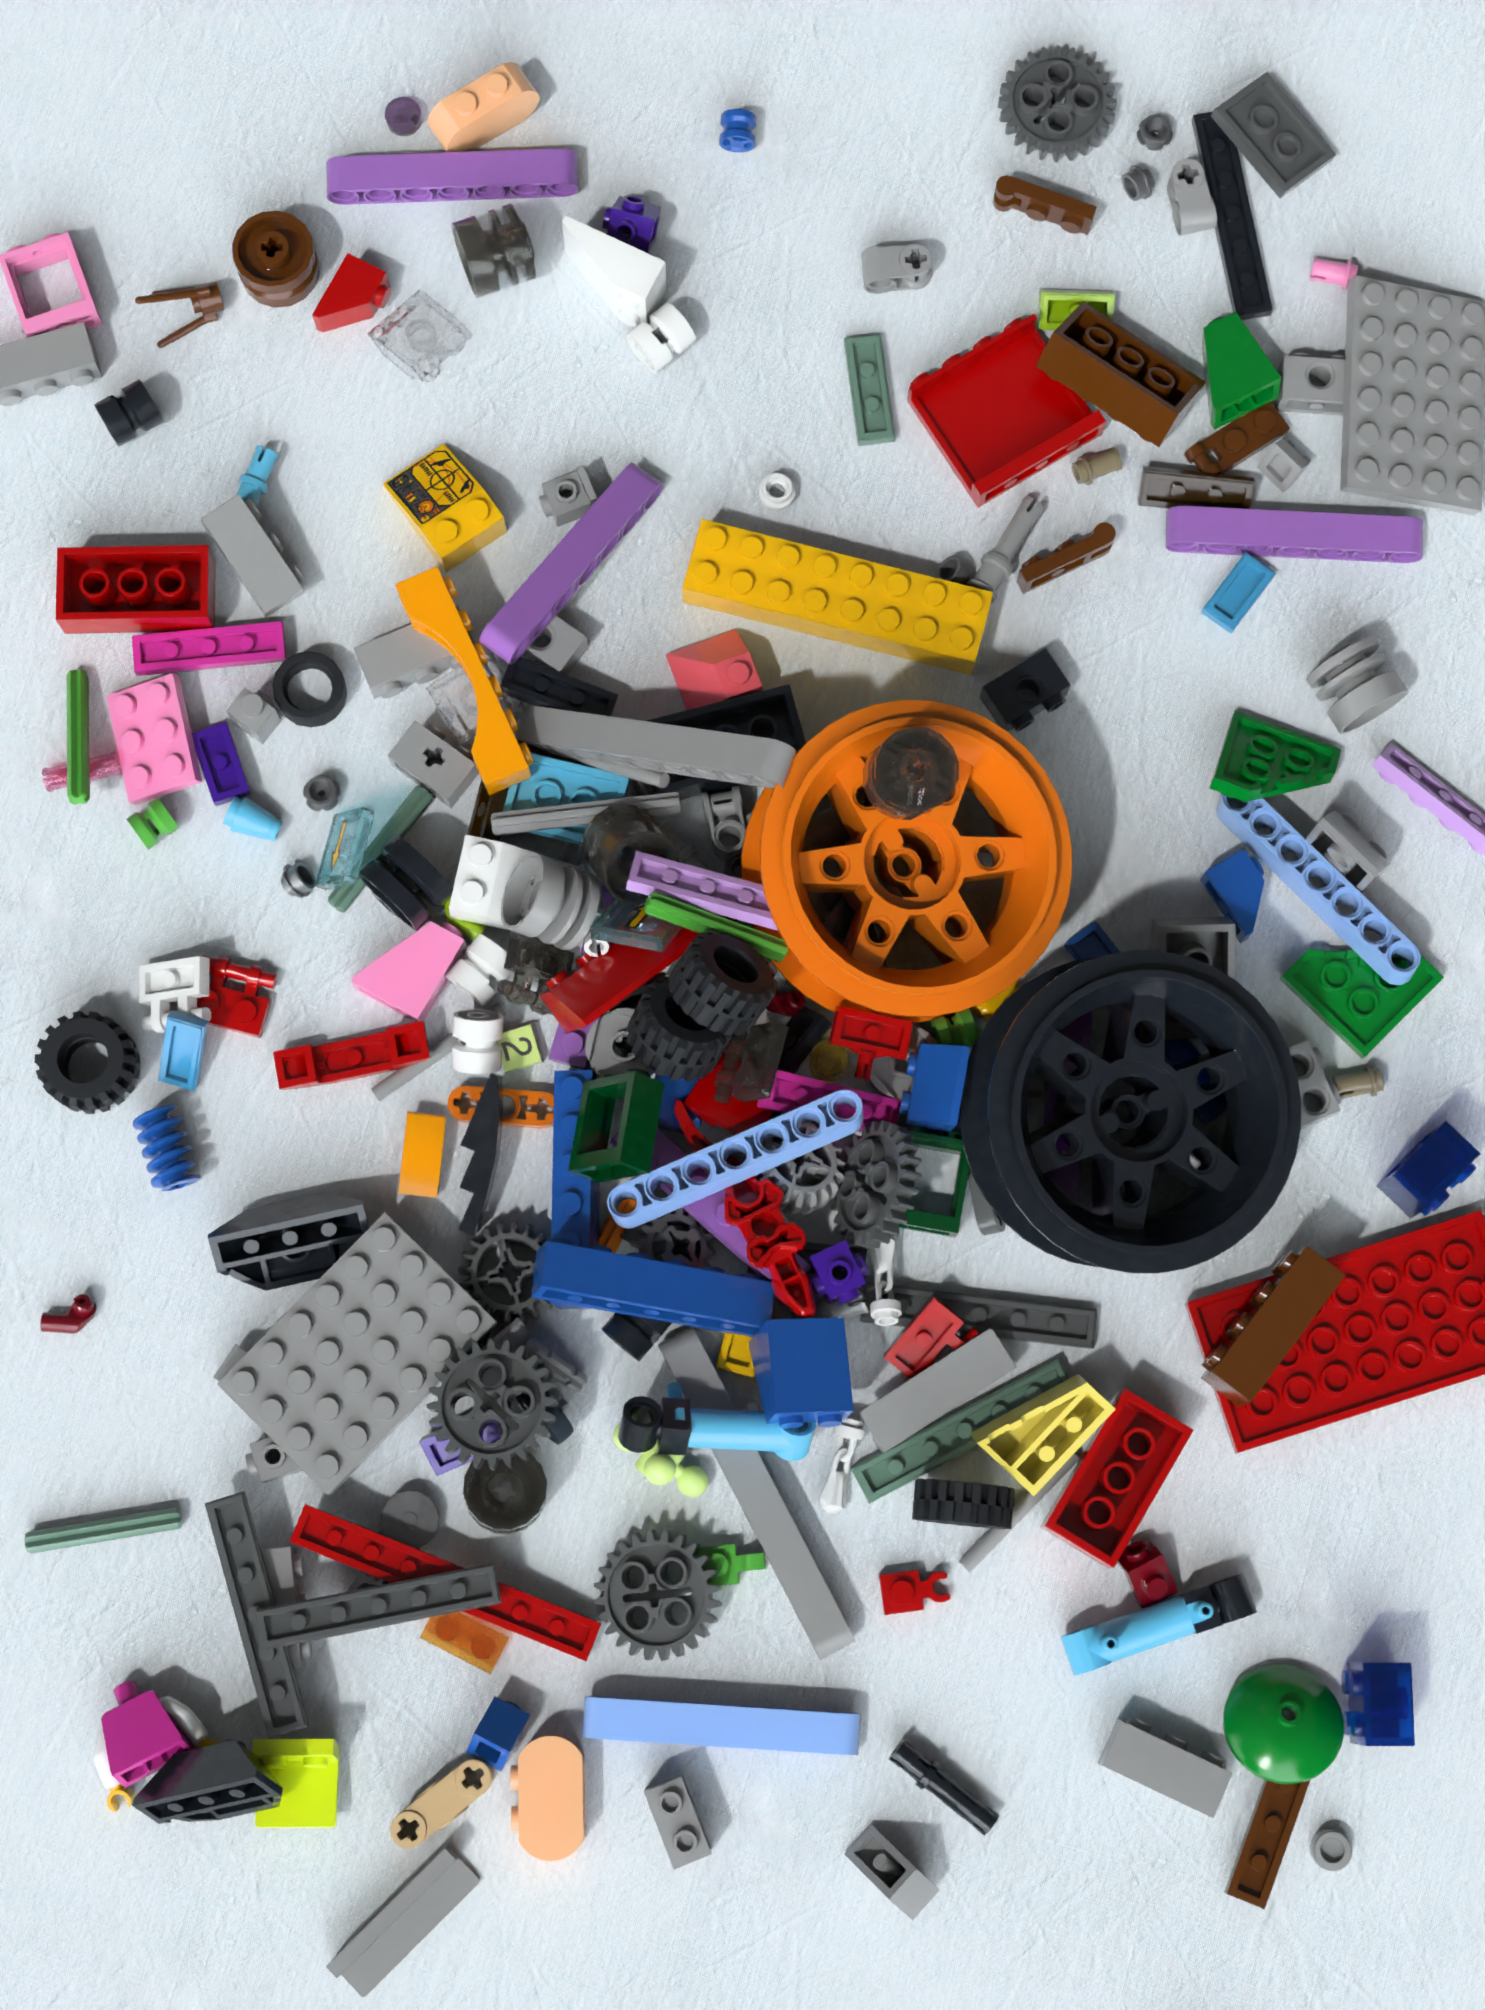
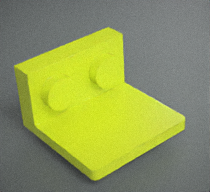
M253 1739L252 1753L261 1758L283 1788L279 1807L255 1812L256 1827H336L340 1745L335 1739Z

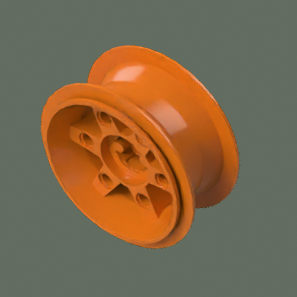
M899 700L875 704L851 712L821 730L795 753L783 789L777 783L774 789L764 788L747 824L741 853V879L763 885L764 896L777 930L752 923L751 926L754 929L785 941L788 952L781 962L769 960L773 962L777 970L804 996L832 1012H835L836 1006H841L913 1023L931 1021L934 1018L984 1003L1007 990L1025 975L1045 952L1059 927L1068 902L1072 878V845L1067 818L1054 786L1037 760L1009 732L987 718L955 705L928 700ZM892 761L912 762L927 765L928 767L906 805L900 807L868 766ZM939 783L946 787L943 793V802L935 798L933 794L934 784ZM965 787L986 808L995 824L999 837L960 836L957 829L953 826L952 823ZM856 791L866 797L868 807H864L857 802ZM827 794L851 838L844 846L802 852L805 833L811 816L820 800ZM904 842L910 843L920 853L925 865L923 875L921 873V860L919 855L914 850L904 848ZM978 851L992 854L993 861L990 867L981 865L977 858ZM874 855H876L881 863L880 874L882 879L887 884L897 887L904 897L901 898L889 893L879 883L874 872ZM894 858H901L907 862L909 871L906 877L898 876L892 868ZM824 860L828 862L836 861L838 863L837 878L826 875L823 870ZM1004 877L1002 895L996 913L986 931L982 934L958 890L965 883ZM807 892L842 893L849 906L855 911L843 946L823 926L811 905ZM946 920L953 925L956 938L946 932ZM871 923L878 924L883 929L879 936V943L873 942L868 936L867 930ZM910 923L943 964L938 967L922 970H897L881 966L902 928Z

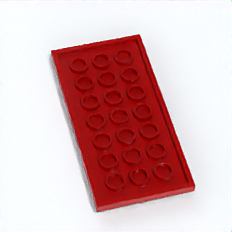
M1482 1211L1469 1213L1326 1258L1325 1260L1344 1273L1345 1277L1252 1402L1237 1407L1214 1389L1235 1454L1485 1375V1289L1481 1282L1485 1281V1219ZM1275 1275L1185 1303L1203 1360L1206 1359L1214 1347L1218 1348L1221 1343L1223 1345L1227 1343L1230 1339L1225 1335L1227 1329L1238 1316L1241 1317L1244 1312L1249 1313L1253 1307L1248 1304L1249 1300L1261 1285H1265L1268 1281L1272 1282L1276 1277Z

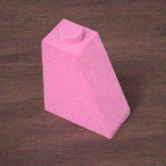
M430 921L355 974L351 983L356 990L414 1022L424 1021L448 981L447 973L461 959L467 949L465 940L461 938L463 932L449 923L443 922L439 926Z

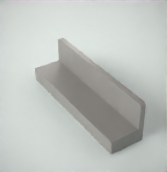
M987 1329L861 1410L860 1416L874 1436L873 1440L879 1450L885 1453L1017 1367L994 1330Z
M448 1845L326 1966L327 1969L336 1978L342 1975L361 1997L367 1996L479 1884V1877Z

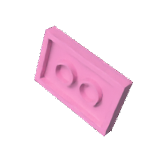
M171 673L106 696L129 803L137 805L202 783L181 681L178 675Z

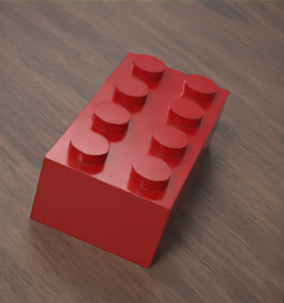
M209 545L57 548L56 621L65 634L174 632L215 628L216 559Z
M1123 1389L1117 1394L1112 1403L1115 1411L1096 1430L1040 1526L1108 1569L1114 1568L1194 1431L1127 1389Z

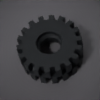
M915 1479L912 1519L959 1526L1012 1529L1015 1489L974 1482Z

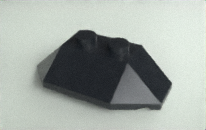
M322 1192L249 1208L209 1233L208 1241L218 1273L226 1276L230 1275L241 1282L267 1291L320 1279L370 1226L363 1200Z
M227 1739L222 1743L206 1747H194L192 1750L173 1754L134 1797L132 1806L158 1824L171 1823L172 1819L186 1822L214 1821L279 1807L283 1788L261 1758L248 1750L244 1743L238 1740Z

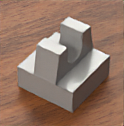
M1284 438L1274 444L1257 466L1282 492H1285L1293 485L1310 462L1306 456H1301L1293 448L1294 445L1290 441H1286Z

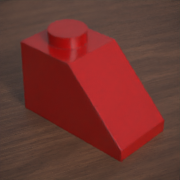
M347 253L312 314L316 329L324 333L373 318L379 307L384 308L391 295L392 290L387 272Z

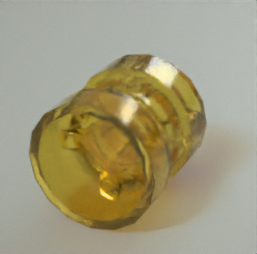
M823 1040L817 1043L811 1051L809 1070L816 1080L834 1083L845 1074L848 1064V1053L844 1047L828 1044L829 1040Z

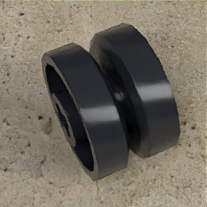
M394 834L381 847L383 858L393 870L379 860L369 859L356 873L372 891L374 897L389 912L400 918L413 930L418 931L431 918L428 907L420 899L419 895L430 904L442 907L451 898L453 888L438 870L414 847L400 836Z

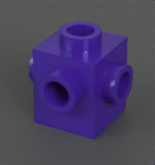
M619 196L612 207L606 208L602 228L608 230L607 235L649 253L656 241L662 207L645 203V200L639 196Z
M846 1240L809 1257V1263L815 1273L809 1276L819 1298L825 1295L829 1303L838 1299L839 1304L843 1305L861 1296L859 1289L865 1286L864 1276L868 1275L869 1272L860 1253L853 1255ZM840 1270L845 1274L846 1278L837 1280L833 1277L832 1272Z

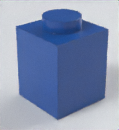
M494 1696L473 1734L466 1753L502 1771L522 1735L530 1714L522 1711L515 1703L503 1701Z

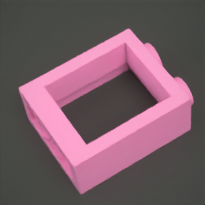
M69 232L63 234L53 233L45 236L42 241L28 246H14L7 253L0 255V263L27 338L82 322L85 323L88 330L103 325ZM69 259L83 300L32 317L18 276Z

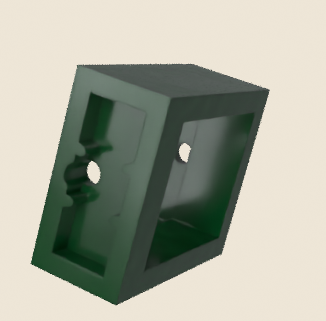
M628 1069L626 1073L619 1075L605 1074L601 1076V1079L584 1082L568 1171L596 1183L649 1174L664 1083L650 1078V1074L641 1069ZM624 1098L616 1147L607 1149L616 1099Z
M905 1124L904 1127L907 1128L906 1133L914 1135L912 1143L917 1144L919 1148L959 1155L949 1216L907 1209L905 1212L908 1220L907 1224L899 1222L898 1226L902 1229L956 1238L959 1232L969 1165L963 1150L961 1133L943 1131L942 1136L926 1134L927 1128Z

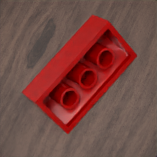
M648 915L636 929L630 928L627 930L623 925L607 936L609 949L604 955L599 951L598 957H593L585 952L575 960L579 965L569 974L564 969L545 982L549 988L539 996L566 1033L587 1027L680 958L692 940L700 933Z

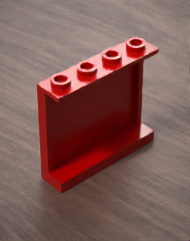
M1035 314L1024 320L1022 317L1014 319L1004 328V332L993 338L989 335L980 339L973 346V350L963 356L960 354L951 356L942 364V368L932 374L929 372L920 374L909 386L907 402L977 508L1101 436L1106 424V420L1099 409L1092 413L1085 401L1076 392L1059 381L1049 378L1044 371L1036 367L1046 347V343L1035 328L1037 321Z

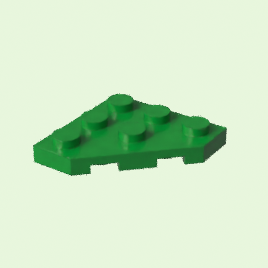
M1235 710L1227 729L1209 789L1220 792L1227 797L1248 802L1331 783L1342 749Z
M1308 949L1279 979L1363 1059L1444 977L1421 955L1420 964L1411 979L1403 985H1393L1377 974L1354 950L1324 951ZM1400 957L1391 958L1392 963L1396 967L1401 969L1408 968V964L1404 959Z

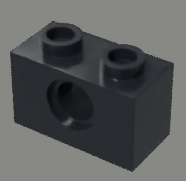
M1045 648L984 685L979 698L998 726L1007 732L1013 728L1016 732H1019L1035 721L1033 716L1044 709L1050 713L1062 706L1067 701L1065 697L1071 685ZM1022 688H1029L1035 692L1037 698L1032 701H1025L1019 697L1017 691Z

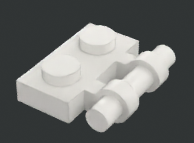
M195 956L140 965L139 1003L151 1005V1015L144 1016L141 1020V1026L145 1031L154 1030L157 1033H164L167 1016L171 1012L170 1002L178 1001L177 1012L208 1021L211 1020L209 1008L197 1007V998L209 996L210 958Z

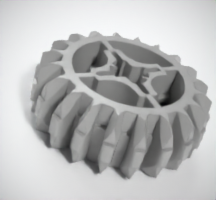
M784 1113L776 1114L773 1118L770 1117L769 1120L781 1116ZM807 1121L801 1124L799 1131L803 1134L811 1135L817 1132L820 1126L816 1127L812 1124V1121ZM775 1136L769 1137L764 1141L763 1148L770 1151L777 1150L783 1142L778 1144L774 1141L783 1140ZM832 1143L754 1177L759 1179V1181L768 1179L783 1191L784 1197L780 1206L781 1210L786 1207L790 1216L797 1214L799 1211L806 1215L814 1209H822L828 1203V1200H832L837 1195L838 1186L845 1178L841 1172L844 1170L846 1163L838 1159L843 1149L833 1147ZM746 1155L743 1157V1160L741 1162L742 1164L745 1162L747 1158ZM798 1182L805 1185L808 1182L814 1186L805 1187L796 1185L795 1183Z

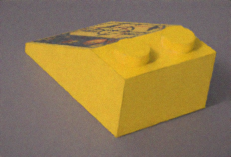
M444 443L383 483L385 490L445 573L507 533L504 516L482 486Z

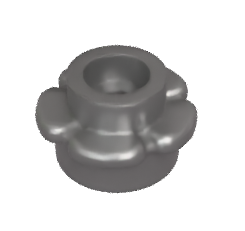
M1150 115L1141 121L1139 125L1140 130L1137 131V139L1141 145H1146L1149 150L1158 151L1164 145H1168L1171 142L1173 132L1171 131L1169 121L1164 116ZM1155 131L1158 133V135L1153 136L1151 133Z
M1132 165L1129 169L1130 171L1122 176L1124 190L1133 201L1141 198L1145 200L1152 195V188L1155 186L1154 178L1147 168L1139 169L1137 165Z
M326 775L313 777L306 783L303 789V796L307 799L306 804L314 811H321V809L329 811L338 804L337 798L341 794L339 784L336 781H332ZM320 791L326 792L324 797L319 796Z
M296 862L294 865L287 864L283 867L284 872L281 878L283 889L291 896L299 898L309 896L310 890L316 886V880L312 871L302 862Z

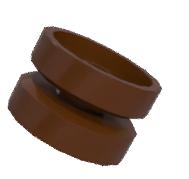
M281 211L261 212L248 218L237 230L232 243L233 261L246 292L257 302L274 308L288 307L304 300L315 288L319 277L317 253L305 224L295 216Z

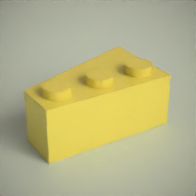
M1077 1374L976 1429L970 1435L981 1448L1035 1496L1115 1411V1408L1080 1374Z

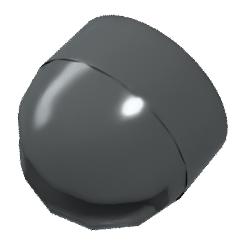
M951 556L940 564L937 570V578L965 585L970 579V571L962 560L956 556Z

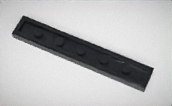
M1213 112L1193 115L1192 126L1200 163L1204 169L1209 192L1213 198L1217 213L1215 232L1233 313L1236 312L1241 320L1271 316L1273 309L1238 149L1211 117Z

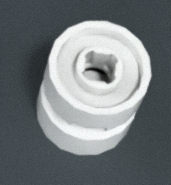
M664 303L649 316V324L642 322L626 335L627 343L633 353L653 373H657L672 361L673 352L679 354L696 341V336L690 324L669 303Z
M479 934L466 950L468 958L466 960L459 959L447 973L446 977L465 995L485 1007L498 990L496 986L497 981H505L517 967L518 963L492 940Z
M466 1009L454 1012L452 1035L458 1038V1042L452 1045L451 1067L454 1070L470 1074H489L501 1070L502 1047L497 1044V1041L503 1037L504 1016L501 1013L484 1009Z

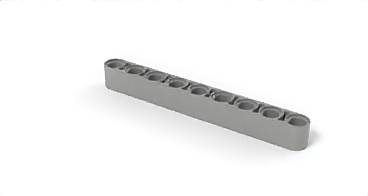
M532 705L525 707L518 726L519 729L515 734V738L522 741L521 743L525 742L529 751L533 753L774 789L777 783L783 789L796 750L789 744L771 738Z
M693 1326L658 1344L676 1382L681 1385L685 1399H690V1407L736 1410ZM711 1448L819 1659L821 1660L855 1642L840 1609L758 1451Z

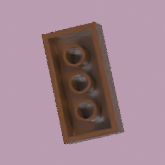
M1084 301L1053 332L1036 364V367L1044 371L1049 378L1064 384L1076 392L1081 399L1091 402L1106 412L1111 419L1123 423L1138 433L1143 440L1151 442L1157 447L1162 445L1187 416L1206 383Z
M1308 1246L1297 1252L1292 1249L1288 1254L1282 1256L1271 1271L1276 1276L1272 1282L1268 1281L1257 1289L1248 1302L1253 1307L1249 1313L1244 1312L1241 1317L1238 1316L1225 1332V1335L1230 1339L1225 1345L1221 1343L1218 1348L1214 1347L1201 1365L1207 1369L1201 1376V1379L1237 1407L1252 1402L1345 1277L1344 1273Z

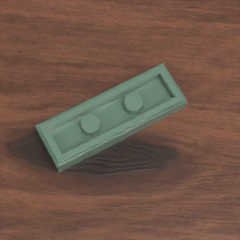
M881 334L844 338V349L858 446L895 442Z

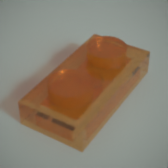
M461 1612L430 1617L420 1636L421 1639L489 1674H492L510 1639L508 1636Z

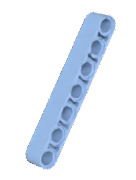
M1221 794L1216 809L1217 816L1235 836L1386 982L1393 985H1403L1411 979L1421 960L1420 951L1415 944L1263 798L1248 802L1239 800L1243 803L1244 808L1235 809L1227 801L1236 798ZM1257 825L1266 826L1271 831V834L1261 835L1256 832L1254 827ZM1284 851L1293 852L1298 857V861H1287L1281 853ZM1313 877L1319 878L1325 883L1326 887L1316 888L1310 884L1308 879ZM1336 905H1348L1352 909L1353 914L1345 915L1340 913ZM1371 930L1376 932L1380 936L1381 941L1373 942L1368 940L1364 935V931ZM1400 957L1404 959L1408 964V968L1401 969L1396 967L1392 963L1391 958Z
M851 1090L836 1091L655 1169L649 1174L641 1175L618 1185L608 1195L607 1205L610 1214L616 1224L622 1228H635L853 1134L860 1129L864 1120L861 1099ZM848 1105L855 1108L856 1112L851 1118L841 1119L835 1115V1112L841 1106ZM807 1121H814L820 1126L817 1132L811 1135L801 1133L799 1128L801 1124ZM775 1136L783 1140V1144L777 1150L770 1151L763 1148L764 1141L769 1137ZM741 1152L747 1156L743 1164L735 1167L726 1163L729 1155ZM697 1168H706L710 1171L709 1177L703 1182L692 1181L690 1175ZM667 1183L674 1186L673 1192L668 1197L657 1198L653 1195L654 1190L660 1184ZM632 1199L637 1202L636 1208L631 1213L621 1214L617 1211L618 1205L623 1200Z
M585 1696L582 1737L858 1755L860 1714Z

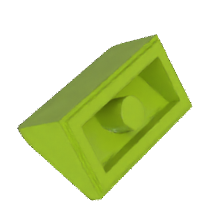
M1040 289L1039 329L1056 330L1083 301L1113 320L1115 294L1113 291Z

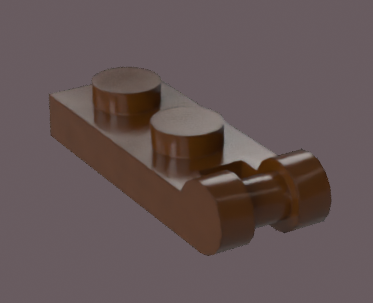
M1008 175L1002 176L997 180L993 198V205L999 211L1006 212L1013 208L1026 213L1033 220H1046L1060 225L1063 230L1073 234L1083 233L1088 235L1097 208L1094 205Z
M1269 402L1239 417L1205 440L1192 445L1185 451L1184 456L1190 464L1194 463L1200 472L1225 474L1286 435L1290 427L1274 405ZM1213 452L1219 461L1212 463L1207 455Z
M1099 523L1091 536L1076 543L1073 539L1068 540L1056 547L1055 553L1043 559L1041 555H1038L1024 562L1021 565L1022 569L1019 570L1016 581L1022 593L1025 594L1109 553L1116 535L1115 528L1109 523Z

